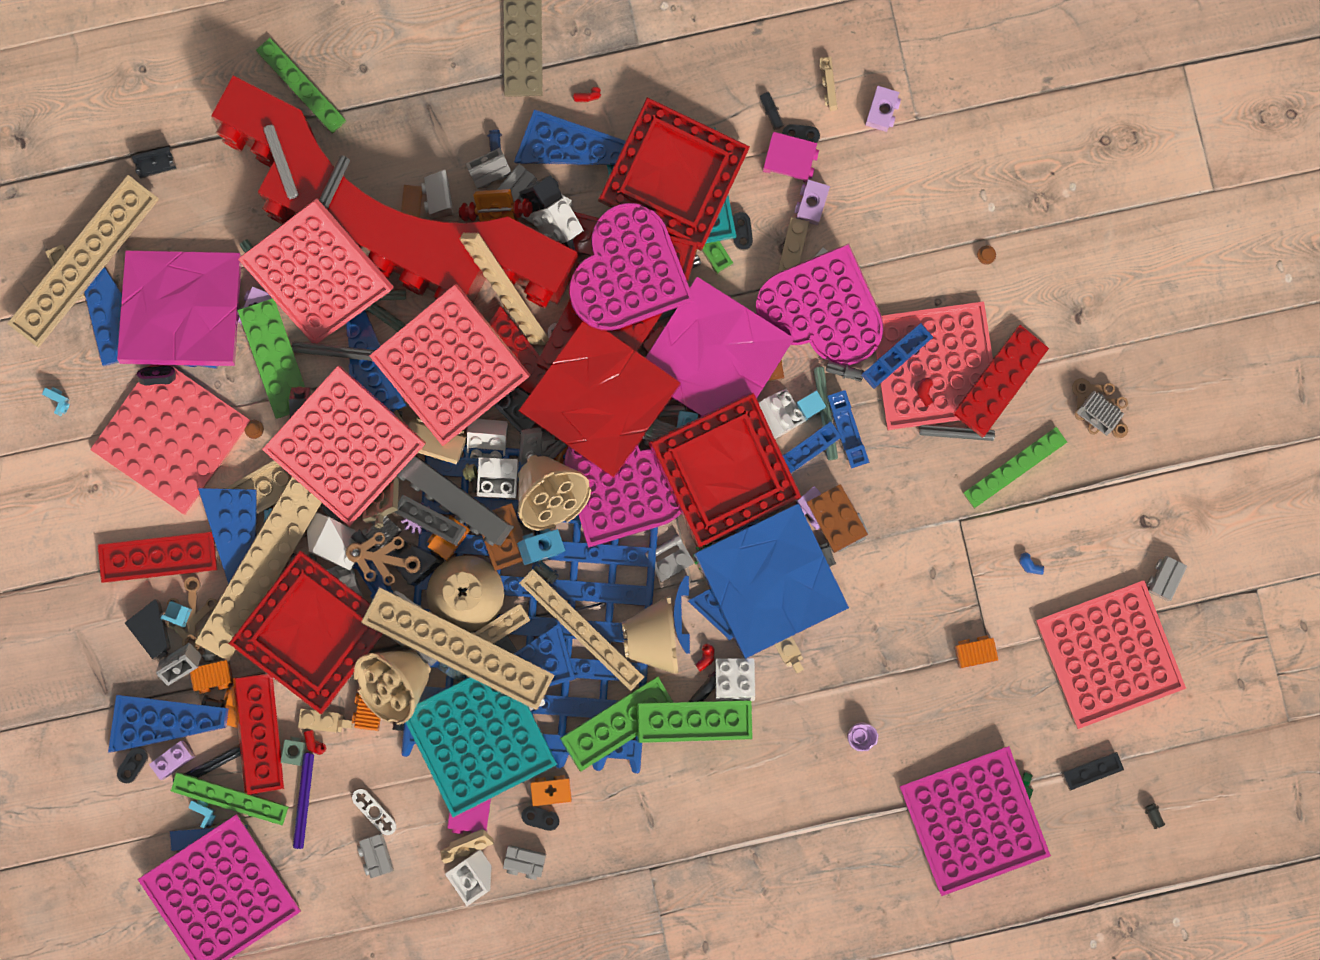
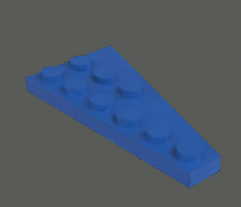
M534 109L514 163L615 165L626 141Z
M561 623L514 653V655L554 674L549 687L576 679Z
M116 695L108 753L224 729L227 725L229 709Z

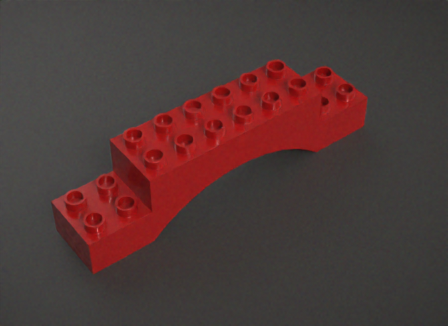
M233 75L211 115L218 125L216 134L223 138V143L239 152L243 151L245 145L250 146V151L257 155L255 159L270 167L258 193L265 202L262 209L268 213L267 216L280 224H284L316 198L320 199L335 167L318 146L313 131L302 110ZM268 125H273L297 189L298 196L293 199H289L265 135L264 127ZM344 176L327 209L387 279H389L394 271L401 275L399 280L403 282V287L420 296H423L426 289L435 293L433 297L436 300L457 284L469 300L474 303L486 280L483 272L460 240L463 233H478L513 286L518 284L524 287V292L527 294L525 298L542 308H546L549 301L557 305L559 304L575 270L579 266L576 251L510 217L473 223H448L422 219L381 204L363 193Z

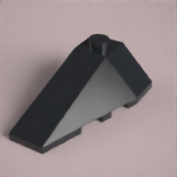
M551 175L519 191L523 200L527 198L532 203V213L545 209L562 198L561 191L558 188L559 185ZM573 238L568 242L562 243L564 246L576 251Z

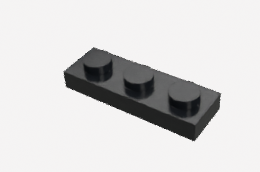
M1114 752L1062 772L1069 791L1121 772L1124 768L1118 753Z

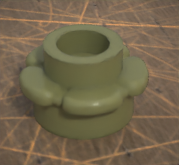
M467 463L465 465L463 475L466 480L469 479L470 482H473L474 479H478V470L475 464L469 465Z

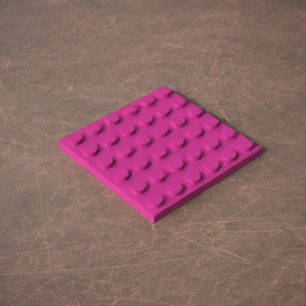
M1009 746L900 786L941 897L1051 856Z
M238 814L137 879L191 960H229L301 912V909Z

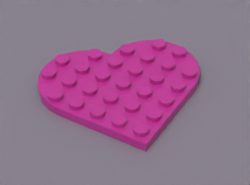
M627 203L609 209L600 217L592 234L591 242L594 255L584 260L577 267L570 282V301L574 311L581 320L597 329L616 330L694 301L667 228L654 211L639 204Z
M849 243L774 274L763 284L756 300V314L795 338L791 345H802L810 342L812 348L819 356L837 364L852 365L864 361L875 352L882 338L883 320Z
M637 446L615 478H612L568 447L565 455V465L584 474L591 488L590 498L584 509L579 513L588 548L666 525L681 514L652 450L640 451Z

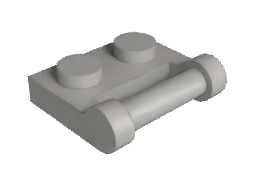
M678 533L673 535L672 539L656 548V556L675 545L680 549L656 562L655 573L661 582L694 564Z

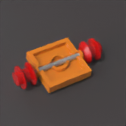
M511 189L476 191L473 194L475 203L470 202L469 206L465 202L462 203L461 207H459V216L465 222L469 218L471 221H475L477 216H479L480 222L503 217H510L518 221L522 214L528 218L532 213L533 207L527 198L523 202L520 199H516L514 202Z

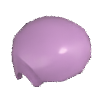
M860 722L854 724L849 729L847 740L855 750L869 751L874 745H877L878 733L869 723Z

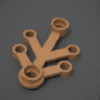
M1084 378L1075 380L1072 384V391L1077 396L1076 412L1091 392H1104L1106 395H1111L1115 391V386L1112 383L1105 385L1090 384ZM1080 384L1085 386L1084 391L1079 390ZM1106 386H1111L1112 391L1107 392ZM1125 397L1105 399L1120 409H1124L1128 405V400ZM1119 400L1125 402L1123 407L1119 405ZM1075 412V418H1076L1077 420H1083V419H1084V418L1078 417V414ZM1118 422L1112 430L1113 436L1116 438L1125 437L1128 434L1127 425ZM1090 424L1088 426V432L1092 435L1097 434L1099 430L1097 429L1096 432L1091 431L1090 428L1092 424ZM1118 427H1123L1124 432L1119 433Z
M381 532L375 533L373 538L363 544L352 543L346 549L348 560L358 563L367 582H373L376 579V573L370 570L364 559L373 561L382 575L386 586L394 585L395 578L389 573L383 563L404 567L410 573H415L420 569V561L417 557L410 556L407 559H401L386 555L394 549H401L404 546V540L399 536L394 537L392 542L375 552L367 550L376 544L382 545L385 542V536ZM382 536L383 539L382 541L377 542L376 537ZM396 540L402 541L399 546H396L394 543ZM358 550L359 555L353 556L352 552ZM412 562L416 563V567L413 569L409 567V564ZM368 573L374 574L372 579L366 577ZM387 577L393 578L391 583H387L385 580Z
M188 577L184 582V587L188 591V608L192 609L187 621L188 633L177 624L171 627L170 622L167 621V626L182 638V646L188 644L190 639L196 640L202 630L201 628L196 632V624L213 610L217 604L216 599L209 598L206 604L196 613L197 591L201 586L199 579L196 577ZM192 581L196 582L195 588L190 587ZM170 598L167 601V606L169 605V602L175 600L177 604H180V602L176 598ZM211 600L215 602V606L213 608L209 607V602ZM195 643L193 647L198 650L200 645Z

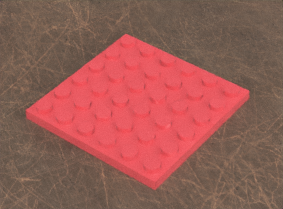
M317 198L238 259L312 343L316 344L394 288Z
M457 284L370 355V358L442 446L530 376L529 372Z
M984 301L883 315V334L875 350L876 360L881 358L920 323L933 336L926 345L880 384L887 431L960 421L953 412L993 360ZM928 377L933 380V386L930 387L929 395L934 403L925 407L917 394L920 381Z
M151 364L149 367L171 366V365H152V364ZM175 369L176 379L170 384L145 386L138 382L90 450L186 515L200 495L198 488H205L243 434L250 420Z
M338 365L262 450L350 527L421 450L426 442Z
M1144 580L1036 620L1077 729L1186 689Z

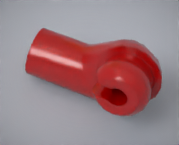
M592 87L591 93H574V102L598 100L602 95L600 94L601 89L599 87Z
M928 377L920 381L917 394L925 407L934 403L929 395L930 387L933 386V380Z
M706 643L702 646V659L694 664L700 672L714 662L715 649L711 644Z
M313 730L304 732L307 749L317 755H322L327 749L326 745L315 740Z

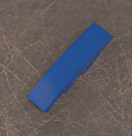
M920 323L863 372L862 377L875 389L926 345L933 336Z

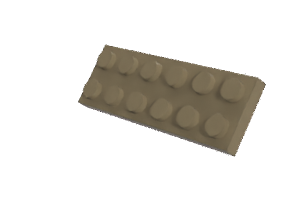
M504 0L505 97L543 96L542 0Z

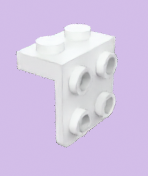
M565 197L549 207L531 214L532 222L539 232L561 244L568 242L584 231Z

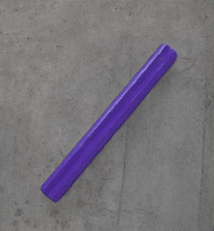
M313 753L303 754L293 848L295 849L304 848L314 763Z

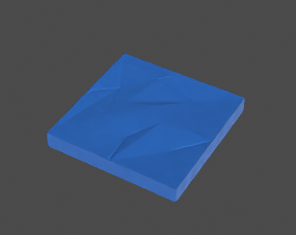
M799 504L694 554L744 659L849 608Z

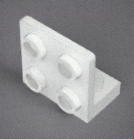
M753 658L716 659V701H755V660Z

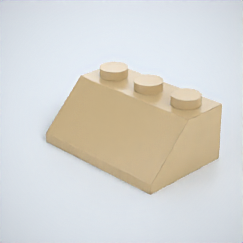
M419 416L411 419L408 427L426 442L418 453L457 464L463 455V449L467 441V432L462 430L442 446Z

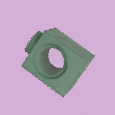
M290 736V740L284 741L281 763L302 766L306 743L301 742L302 738ZM292 745H296L299 749L296 756H292L289 753Z

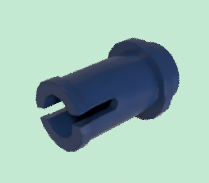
M489 130V134H487L490 152L498 148L501 149L500 137L502 134L500 130Z

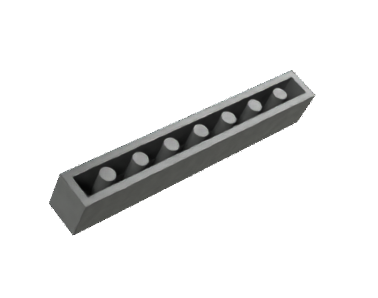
M416 455L397 474V477L401 480L407 479L410 481V486L418 492L421 489L425 492L424 496L432 502L436 500L440 503L439 508L447 513L451 511L455 514L454 519L462 524L466 522L470 525L468 529L477 535L481 533L485 536L483 540L492 546L494 544L501 546L513 529L511 524Z

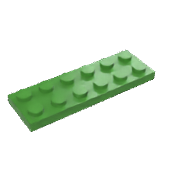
M270 299L237 311L275 419L290 415L289 396L291 387H305L276 302L274 299Z
M659 677L650 680L560 738L579 772L638 736L637 704L674 703Z
M752 701L637 704L638 743L752 739Z

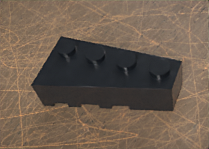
M517 386L494 406L521 434V430L532 429L536 423L519 412L530 394Z

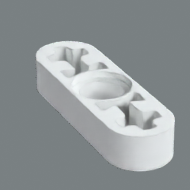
M356 790L352 795L353 803L382 834H393L397 828L395 820L367 790ZM358 793H365V800L368 803L370 800L373 801L372 804L367 806L366 810L363 809V806H365L364 802H357ZM373 806L378 807L380 810V814L376 818L371 817L369 814V809ZM383 814L386 815V818L383 819L385 822H392L391 831H384V824L381 821L379 824L376 823L377 820L382 818Z

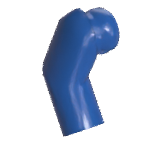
M1027 552L1020 555L1019 562L1025 572L1043 575V565L1034 564L1030 558L1031 555Z

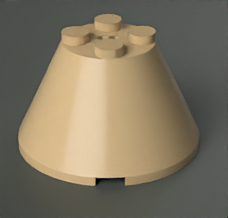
M533 455L529 457L527 463L517 474L519 478V517L525 526L533 530L544 531L545 529L556 528L555 525L566 521V523L571 521L584 509L590 498L591 488L584 474L547 456L538 457Z
M457 556L443 562L434 571L428 583L427 602L431 613L468 632L478 631L494 621L503 606L504 587L498 572L488 562L478 557ZM462 589H468L466 591V593L468 594L466 597H464L463 595L460 596V592Z
M666 596L628 618L625 622H622L624 639H628L624 640L626 658L630 657L632 660L678 674L671 597Z
M414 649L372 653L358 659L354 667V680L358 679L360 686L358 692L364 703L376 716L388 723L393 721L397 722L396 724H403L412 717L428 682L431 668L418 656Z

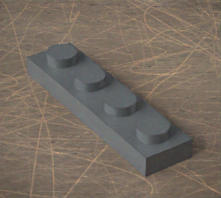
M402 495L398 502L396 514L456 546L467 530L458 523L405 495Z

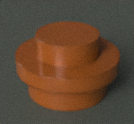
M982 246L977 252V258L982 264H991L996 259V251L991 246Z
M250 420L244 431L249 438L258 439L263 435L264 427L260 421Z

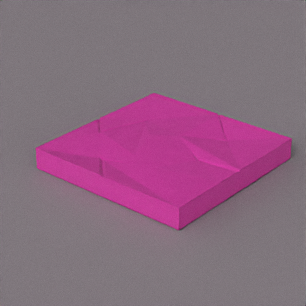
M125 251L118 362L120 364L235 366L238 328L237 310H239L242 265L238 259L241 257V254Z
M697 277L690 287L694 301L676 309L646 356V359L681 383L672 399L685 405V407L699 416H703L748 393L754 392L757 399L795 338Z

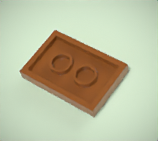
M841 484L806 502L833 553L868 535Z
M512 503L492 510L513 526V529L502 545L494 544L492 546L484 541L495 571L523 561L517 543L523 540L524 535Z

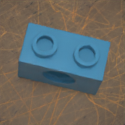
M545 529L540 531V535L534 536L533 533L523 536V540L518 542L517 545L524 565L565 552L558 529L554 531ZM538 541L542 543L543 549L539 547Z

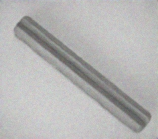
M268 125L264 127L265 135L289 199H293L298 196L297 189L273 125Z

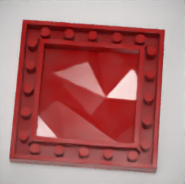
M647 97L598 202L610 208L627 203L646 207L654 211L662 219L669 236L697 242V249L701 251L750 146Z
M583 321L522 405L519 412L609 476L615 478L678 390L681 383L608 331L594 328Z
M754 392L748 393L648 442L696 547L700 548L801 498Z
M300 550L228 644L322 715L354 674V667L358 659L369 654L384 634L362 623L371 603Z

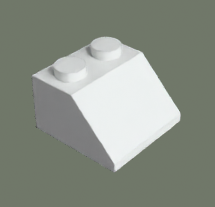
M446 170L424 177L425 183H422L423 195L427 194V202H424L425 212L429 213L431 218L453 215Z

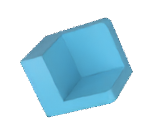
M817 391L796 403L805 420L810 419L814 414L826 407Z
M170 601L165 614L161 615V619L185 627L192 609Z

